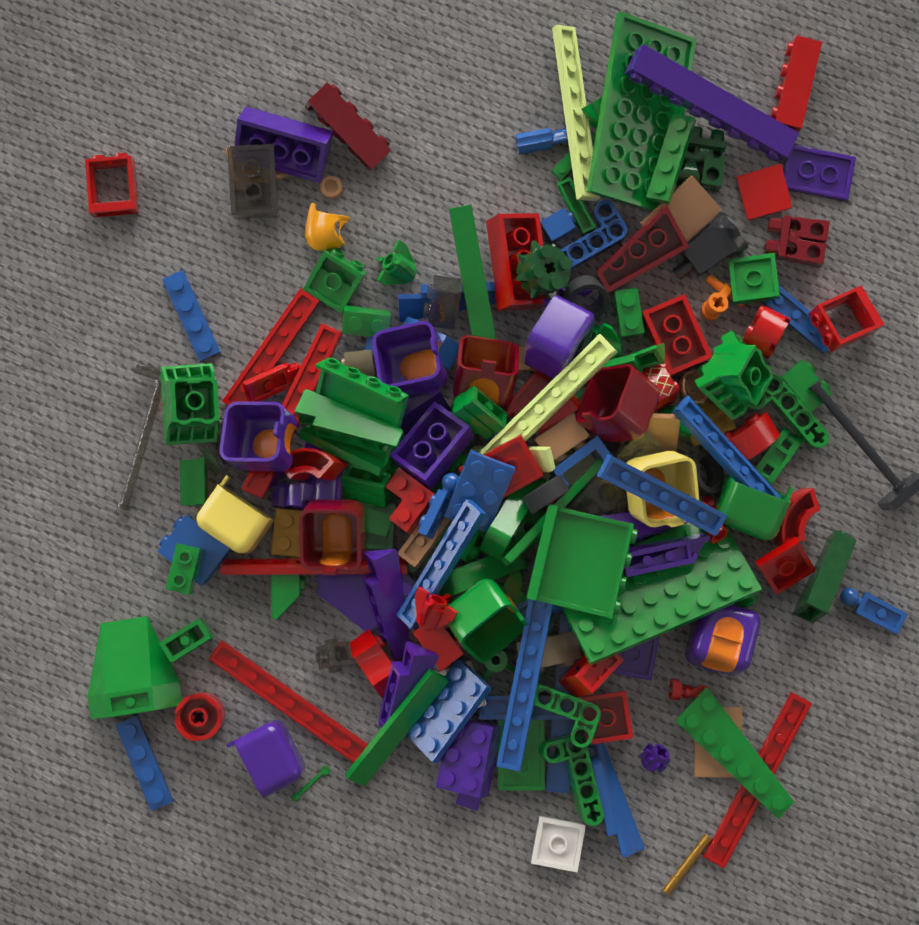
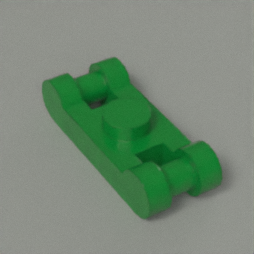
M785 427L782 428L780 436L770 445L754 467L770 485L773 484L803 442L798 436L795 438L789 433L790 430ZM783 441L790 445L788 449L781 446ZM766 465L773 469L770 474L763 471Z

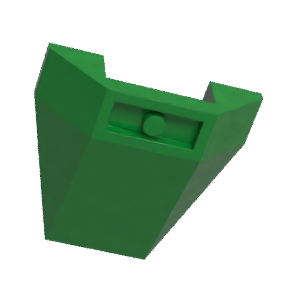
M148 616L101 623L88 691L91 719L178 706L183 700L180 680L161 648L160 640Z

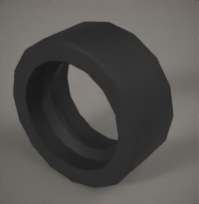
M589 275L579 276L568 284L570 286L569 289L565 288L563 298L572 303L579 292L587 289L597 290L599 293L597 300L592 305L583 308L592 312L595 319L606 311L609 304V295L598 278Z
M708 451L688 455L687 457L691 458L696 465L699 497L717 493L722 488L724 482L723 467ZM699 463L703 465L706 471V485L700 478Z
M558 475L522 499L530 512L534 514L570 491L561 475Z

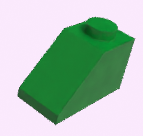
M301 574L271 575L272 619H279L302 595V591L306 590V579L301 577Z

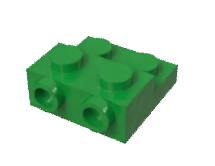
M326 249L322 253L303 290L339 313H343L344 305H348L367 272L363 270L364 265L359 261L352 260L350 262L344 258L345 253L340 249Z

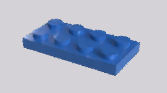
M459 658L445 675L449 681L406 734L434 763L439 762L492 689L466 662Z

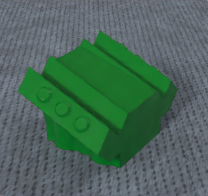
M730 331L721 336L723 343L714 348L713 356L708 364L702 368L704 375L696 379L695 382L698 388L714 404L734 420L745 414L748 407H757L773 379L770 366L763 360L761 350L757 349L755 345H745V342L737 334Z
M212 363L161 367L162 423L164 426L163 439L165 445L217 442L218 421H220L217 379H215Z

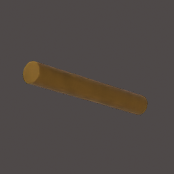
M704 834L664 886L662 890L670 895L711 842L712 839L708 835Z

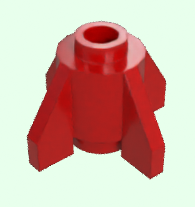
M420 586L415 593L416 621L419 627L425 631H432L454 621L458 611L447 606L451 595L446 594L441 597L431 594L429 596L430 592Z

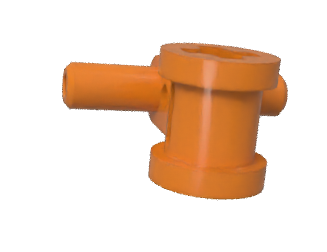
M709 274L705 282L719 292L713 293L702 304L700 311L705 319L714 321L727 309V298L733 302L732 288L729 284H724Z

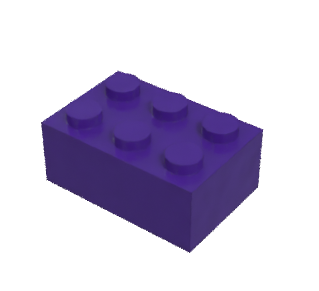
M433 402L398 444L397 448L390 454V457L396 466L432 490L475 438V435L468 424L436 402Z
M469 719L441 758L436 788L477 798L488 797L502 727Z

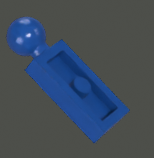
M454 473L446 474L442 478L443 489H438L437 494H433L429 502L430 508L419 522L420 529L418 532L425 537L433 540L444 517L445 509L451 497L450 494L457 484L458 475Z
M845 588L840 594V600L844 605L857 606L854 611L855 614L894 634H898L907 616V613L867 592H864L862 597H859L855 589Z

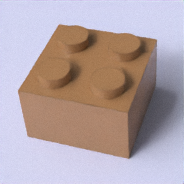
M572 413L534 439L532 444L538 447H551L554 464L557 466L568 457L566 453L571 450L575 453L587 444L585 440L589 437V434L576 421V416Z

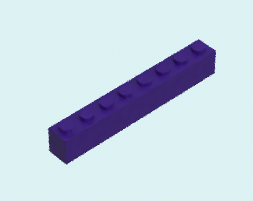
M645 44L635 50L624 73L630 76V80L634 83L644 84L650 88L649 90L652 93L669 98L671 104L688 109L692 116L702 117L709 121L708 124L710 126L727 131L728 136L731 138L741 139L747 143L746 145L749 148L764 152L765 156L772 161L788 158L799 135L795 130Z

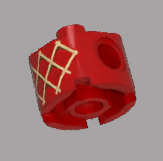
M665 363L643 368L642 374L656 384L660 390V396L653 413L673 404L676 400V395L680 393V387L677 382L672 380Z

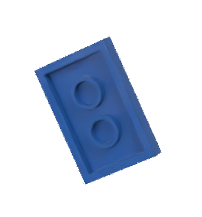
M470 450L445 509L444 517L454 520L465 500H472L486 513L478 529L487 532L499 509L514 474L515 467Z

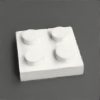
M539 816L531 864L578 872L586 825Z

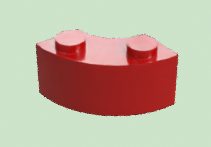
M767 412L760 415L757 413L751 414L737 429L723 433L747 460L765 450L780 436Z
M301 448L290 452L291 456H293V463L284 472L290 479L305 481L310 476L315 475L318 479L333 481L348 464L343 459L329 452Z
M801 488L792 493L791 503L777 536L773 539L774 545L781 546L795 536L799 542L806 540L805 528L807 521L813 514L820 511L814 488Z
M370 629L346 644L373 688L383 699L392 661L383 649L386 644L380 635L374 636Z

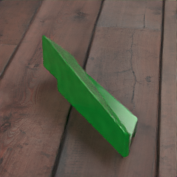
M665 344L654 345L627 356L610 359L603 367L631 364L642 373L643 368L665 363ZM589 380L582 387H587Z
M307 389L303 392L295 409L299 422L312 425L318 437L380 453L386 452L388 447L397 448L403 435L402 429Z

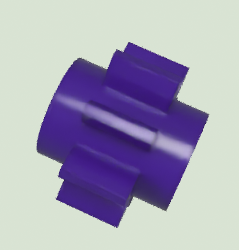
M649 743L643 749L644 752L640 754V757H642L641 763L647 771L653 773L657 769L661 773L670 762L669 752L663 745L657 744L653 747Z

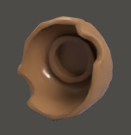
M697 369L688 370L680 378V395L682 398L689 395L696 404H703L709 397L700 389L696 392H691V390L698 387L695 380L701 377Z

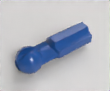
M566 125L563 129L552 131L550 128L516 134L515 136L519 155L551 149L554 144L568 143Z

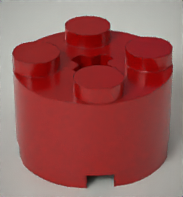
M760 306L752 323L755 326L750 325L743 341L745 345H755L757 349L761 350L762 357L769 360L791 319L767 306Z
M197 692L185 697L178 704L175 711L177 730L188 740L203 741L211 738L224 725L226 717L224 705L218 697L208 692ZM202 711L204 713L203 718L205 720L202 719L201 721H198L197 713Z

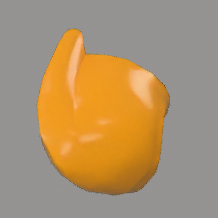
M311 203L305 226L307 244L316 251L340 248L345 245L340 229L351 218L317 211L316 204ZM338 222H339V236L337 235L336 229H335L336 224H337Z

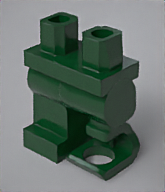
M694 126L683 161L684 168L679 174L676 185H681L690 176H693L705 190L719 192L722 187L725 150L727 142H724V131L714 129L710 133V139L702 138L703 128ZM697 165H702L701 176L697 171Z

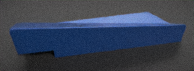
M486 282L490 305L497 304L494 282ZM462 283L421 284V294H398L400 322H404L406 317L421 319L467 310Z
M605 744L589 745L588 752L604 811L603 820L608 836L616 834L620 854L622 857H627L645 848Z

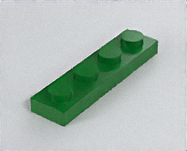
M672 114L646 198L648 201L670 205L696 123L695 117Z

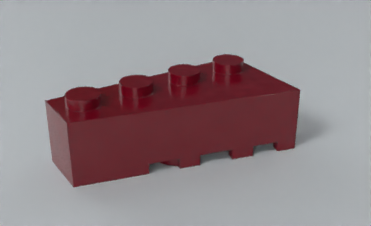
M327 82L307 101L304 107L309 112L314 109L317 112L315 114L318 118L317 120L327 128L331 126L333 135L342 144L347 143L349 145L347 149L370 171L391 151L388 147L390 143L384 136H378L373 131L374 126L368 119H362L357 114L358 109L352 102H346L341 97L342 92L336 85H330Z
M665 205L596 270L608 293L690 247L668 206Z

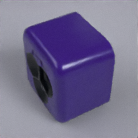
M555 295L552 300L544 299L543 307L546 309L528 337L524 362L525 365L553 379L589 345L595 320L592 312L558 295Z

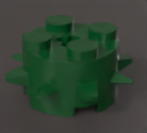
M532 241L530 253L517 255L520 261L517 267V274L519 275L516 277V280L522 282L521 287L531 295V299L546 296L552 300L557 290L561 288L569 289L570 286L567 282L570 278L572 262L555 244L552 246L548 244L540 246L536 241Z

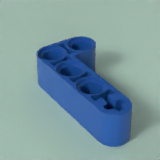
M602 200L595 207L593 216L599 226L598 229L561 249L571 259V270L623 241L627 233V227L611 201ZM606 208L609 210L610 216L602 217L598 210ZM614 227L619 228L622 235L615 237L610 233V229ZM594 238L599 239L602 246L594 248L590 241ZM572 250H579L582 253V258L574 259L571 257L570 252Z

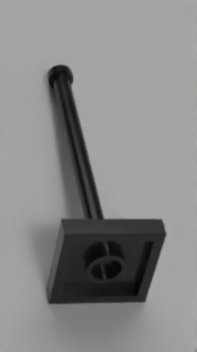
M817 380L808 390L816 394L893 486L892 491L877 502L882 510L898 509L919 491V473L910 474L906 479L900 481L820 386L822 383Z

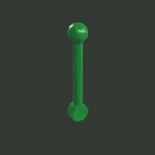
M326 765L322 766L321 771L298 793L292 794V801L298 802L304 792L323 775H327L330 772V768Z

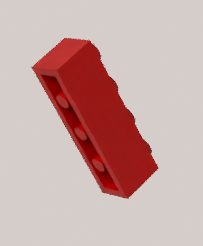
M796 35L793 41L788 42L786 46L785 56H788L787 64L783 63L779 77H782L783 81L782 85H778L774 98L778 99L776 107H772L770 117L799 133L803 126L822 41Z

